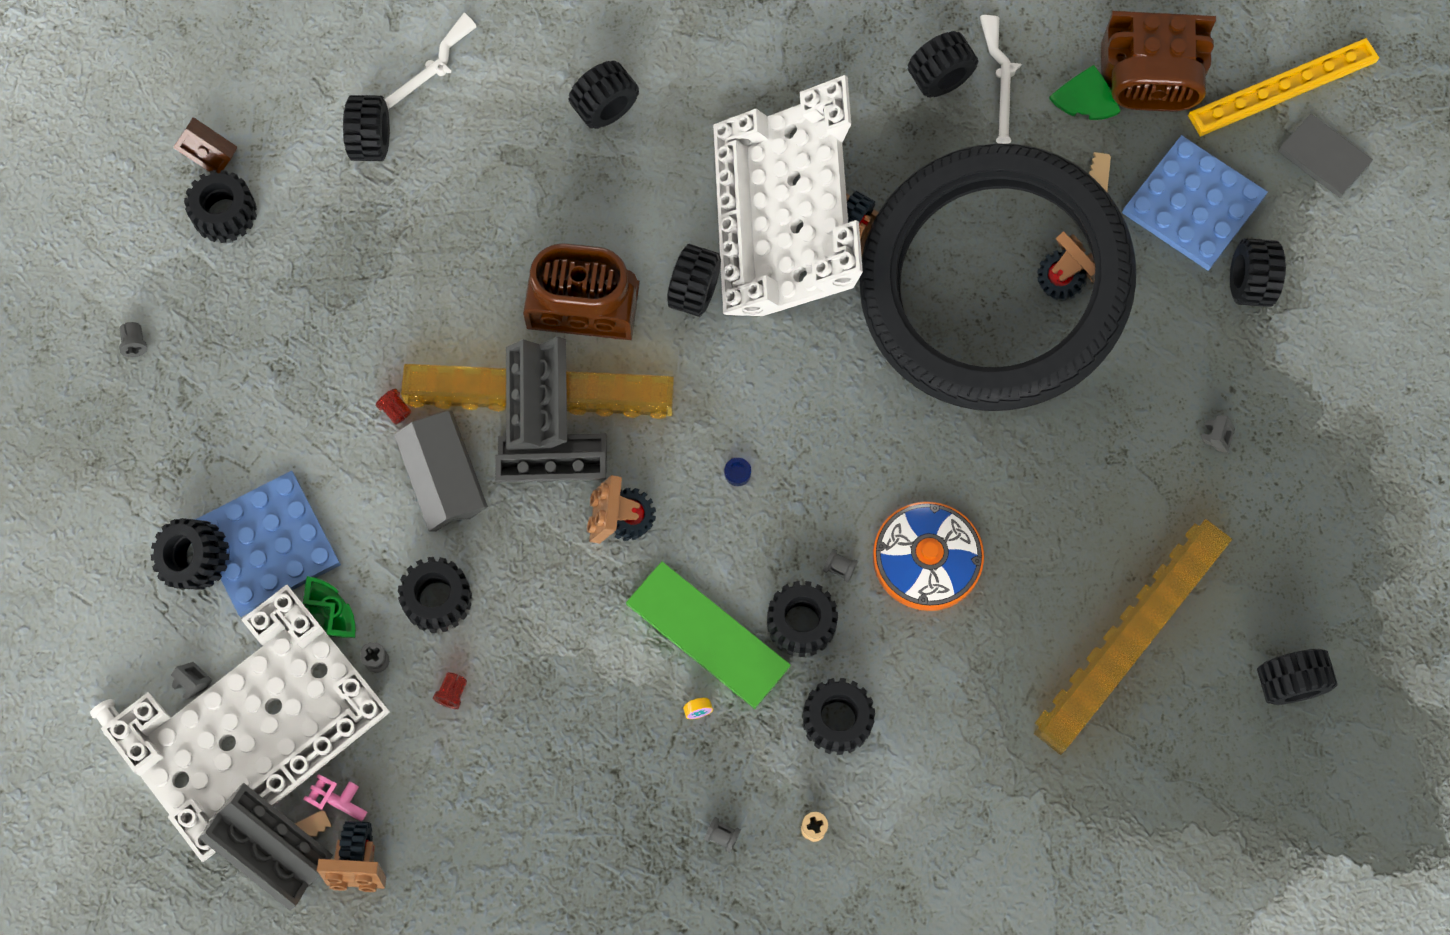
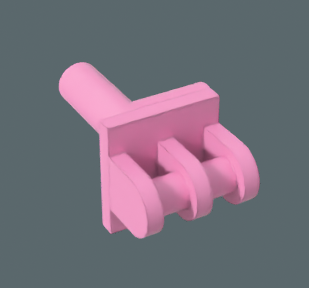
M320 774L317 775V783L315 786L311 785V793L308 797L305 796L303 800L321 811L326 803L362 822L368 812L351 803L359 786L349 781L341 796L333 793L337 783ZM325 784L330 786L327 793L322 790ZM319 794L324 797L321 803L316 802Z

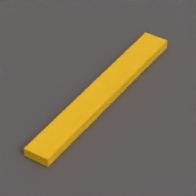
M1364 38L1190 111L1188 117L1201 137L1372 65L1378 61L1379 56L1368 39Z

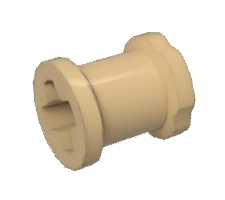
M810 812L803 819L801 826L802 835L811 842L820 841L827 832L828 821L823 814ZM810 821H814L815 824H821L818 833L815 834L814 830L807 829L810 826Z

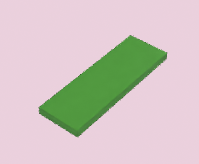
M662 561L626 602L628 607L754 709L758 707L791 667L787 661Z

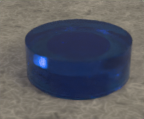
M743 458L729 460L724 468L726 481L733 486L745 485L751 478L750 464Z

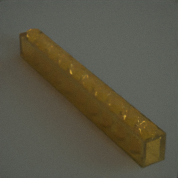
M404 364L401 396L404 403L412 407L435 405L438 408L447 409L451 406H461L467 410L488 407L493 411H503L506 408V369ZM566 371L567 411L571 414L583 415L585 412H594L600 416H611L612 413L632 418L639 415H650L656 419H663L673 414L674 376Z
M1207 519L1200 526L1194 523L1185 535L1189 539L1186 544L1182 546L1178 543L1169 555L1173 559L1170 564L1165 566L1162 563L1152 576L1156 579L1151 587L1146 584L1136 596L1140 600L1134 608L1131 605L1126 608L1119 617L1123 620L1122 624L1118 629L1112 626L1102 638L1106 641L1102 649L1100 650L1096 646L1086 658L1090 662L1084 671L1080 667L1069 680L1073 683L1071 688L1067 692L1062 689L1052 701L1056 706L1051 713L1045 710L1035 722L1039 728L1034 734L1058 754L1062 755L1232 541V538Z

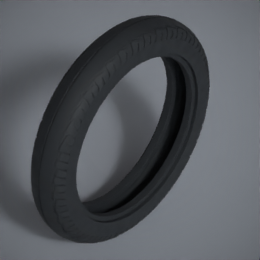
M998 143L968 147L946 154L928 163L907 178L887 199L870 228L862 253L863 272L860 276L861 304L871 336L882 355L904 379L924 393L955 406L981 411H1006L1034 406L1067 392L1088 377L1104 361L1120 338L1132 309L1136 288V260L1131 235L1121 212L1110 195L1091 175L1071 161L1052 152L1026 145ZM988 189L1021 190L1043 197L1057 205L1075 221L1083 232L1095 263V280L1089 304L1083 316L1068 336L1051 350L1032 360L1003 367L969 365L949 358L935 350L910 324L901 298L903 262L907 250L919 229L935 212L946 204L964 195Z

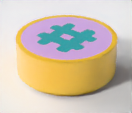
M708 698L691 700L683 707L687 719L701 718L713 711L711 701Z

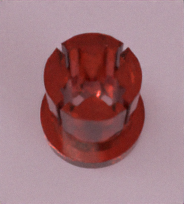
M396 388L385 393L375 405L379 410H383L395 425L404 421L412 412L400 398V392Z
M446 673L439 691L434 693L433 699L445 707L459 709L461 705L460 698L467 680L460 675L456 680L458 674Z

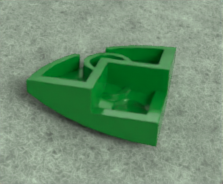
M1095 65L1072 78L1049 97L1051 102L1063 112L1074 117L1077 112L1082 115H1089V120L1110 118L1121 111L1112 97V91Z
M307 576L303 605L329 637L355 638L356 623L350 605L345 603L335 587L321 579Z

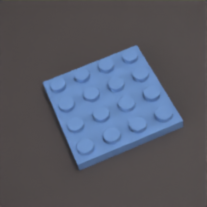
M1181 135L1124 207L1122 213L1209 271L1268 192Z
M293 471L195 519L211 522V524L218 526L219 532H223L226 536L224 542H228L229 548L226 549V554H229V560L225 561V565H227L226 571H221L220 573L222 575L221 581L240 617L252 612L285 585L294 590L306 584L307 576L317 578L341 565Z

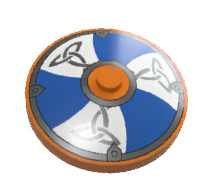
M936 502L913 503L895 511L880 527L873 548L874 570L883 588L898 602L918 610H941L962 601L977 584L984 564L982 541L974 525L956 509Z

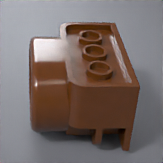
M1112 11L1101 42V75L1107 85L1112 88L1114 101L1128 109L1167 112L1187 110L1202 102L1206 95V75L1211 66V52L1214 48L1211 31L1216 22V16Z
M566 243L546 247L534 258L530 268L523 311L526 328L529 330L632 340L640 280H637L635 274L626 269L622 259L609 249Z

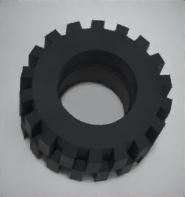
M951 31L936 36L921 46L911 57L908 63V72L924 96L929 98L938 97L962 85L976 70L979 60L964 36L960 32Z
M614 60L606 61L591 68L578 79L569 93L570 97L568 100L589 128L599 129L617 121L632 107L639 95V87L619 62Z
M349 95L343 114V139L350 161H384L388 152L390 136L389 112L384 97L376 95Z
M213 170L210 171V175L206 176L204 173L200 175L201 179L199 181L194 180L191 183L193 188L187 189L186 195L188 197L184 198L185 210L195 229L199 231L202 237H208L212 242L219 239L220 243H226L227 239H231V241L237 240L236 236L238 235L243 237L247 234L245 230L253 227L252 220H256L257 214L255 210H257V206L245 181L242 178L239 179L237 174L232 172L229 175L226 170H221L220 173ZM225 199L233 200L232 205L226 211L218 214L209 213L210 208L216 202Z
M1248 238L1240 241L1234 252L1230 268V289L1236 304L1272 307L1276 304L1281 295L1286 274L1285 254L1279 241Z
M692 244L685 246L678 257L670 280L667 294L669 308L701 317L709 306L717 284L721 267L720 253Z
M186 518L171 520L170 524L162 526V532H157L155 536L157 539L156 543L152 542L151 549H154V553L150 555L151 561L155 563L152 568L154 572H159L157 575L158 579L165 581V585L169 587L194 590L211 587L214 585V581H219L222 578L221 571L225 572L227 569L225 561L229 560V554H226V549L229 548L228 542H224L226 536L223 532H219L218 526L208 521ZM192 543L193 559L190 565H188L187 551Z
M427 557L428 562L423 563L422 559L416 561L418 566L413 568L410 565L406 569L409 573L408 576L402 575L400 579L402 586L398 585L399 603L410 622L414 626L417 625L419 629L425 631L428 628L430 633H437L439 628H441L442 632L449 631L447 626L451 624L454 628L458 626L457 620L459 618L464 620L467 616L465 610H470L471 608L470 599H472V592L469 588V583L463 571L458 569L454 562L450 561V563H447L446 558L440 557L439 561H435L434 557ZM444 583L450 586V596L442 605L430 608L420 604L421 593L428 585Z
M795 581L792 587L786 584L782 587L781 592L777 591L774 594L773 601H770L767 612V630L770 632L772 642L776 641L777 647L781 651L785 648L787 649V654L793 656L794 652L799 653V657H805V653H810L812 656L817 654L818 649L824 650L827 647V643L833 639L838 620L837 605L835 601H831V594L828 591L822 592V586L817 584L816 588L811 587L810 581H805V585H800V581ZM798 606L808 607L816 613L819 623L811 631H796L785 620L787 612Z
M1308 649L1285 654L1268 660L1257 668L1266 703L1282 705L1311 699L1332 691L1338 685L1327 650Z
M834 678L828 679L826 684L821 682L815 690L812 689L808 699L805 701L802 715L803 729L806 730V736L809 741L813 740L815 742L814 746L818 749L820 747L824 748L825 753L831 754V751L837 752V755H843L844 751L851 753L855 751L856 747L860 748L871 733L875 717V708L872 707L873 700L871 697L868 698L866 696L867 691L864 687L861 689L857 687V682L852 680L851 684L846 683V678H840L839 682H835ZM835 702L846 704L855 715L853 726L844 731H836L829 728L821 717L823 708Z

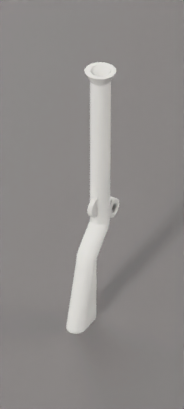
M466 13L461 15L440 43L438 59L436 61L428 60L423 71L385 99L388 110L436 73L439 76L451 73V70L446 66L449 59V48L476 28V24Z
M981 15L980 21L989 53L1001 65V68L997 69L995 73L998 78H1001L999 136L996 142L1009 144L1011 142L1009 137L1011 77L1015 75L1016 70L1022 64L1011 63L1009 58L999 49L1000 18L993 15Z

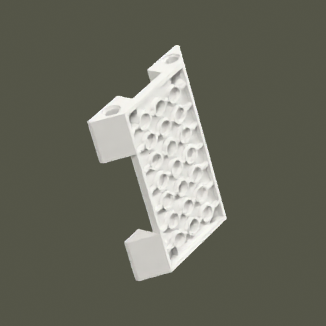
M846 75L801 91V104L770 116H766L759 110L753 109L713 125L723 314L765 316L852 289L861 276L863 270L859 222L855 220L848 223L842 142L851 126L848 77ZM797 128V132L790 139V133ZM800 175V179L797 181L796 185L793 186L794 178ZM803 222L800 232L796 233L797 226ZM806 270L807 275L803 281L799 282L800 274Z
M285 585L241 619L255 638L262 644V647L173 717L147 692L101 728L132 771L141 776L169 813L168 818L201 862L206 861L216 851L200 840V835L212 817L241 784L245 783L274 806L390 713L288 585ZM320 664L326 665L328 668L327 674L322 678H315L313 676L314 668ZM274 700L281 701L282 708L280 712L269 714L267 710L269 703ZM229 736L235 737V747L230 751H224L221 746L222 741ZM181 773H187L189 776L188 784L183 788H177L175 785L176 777Z

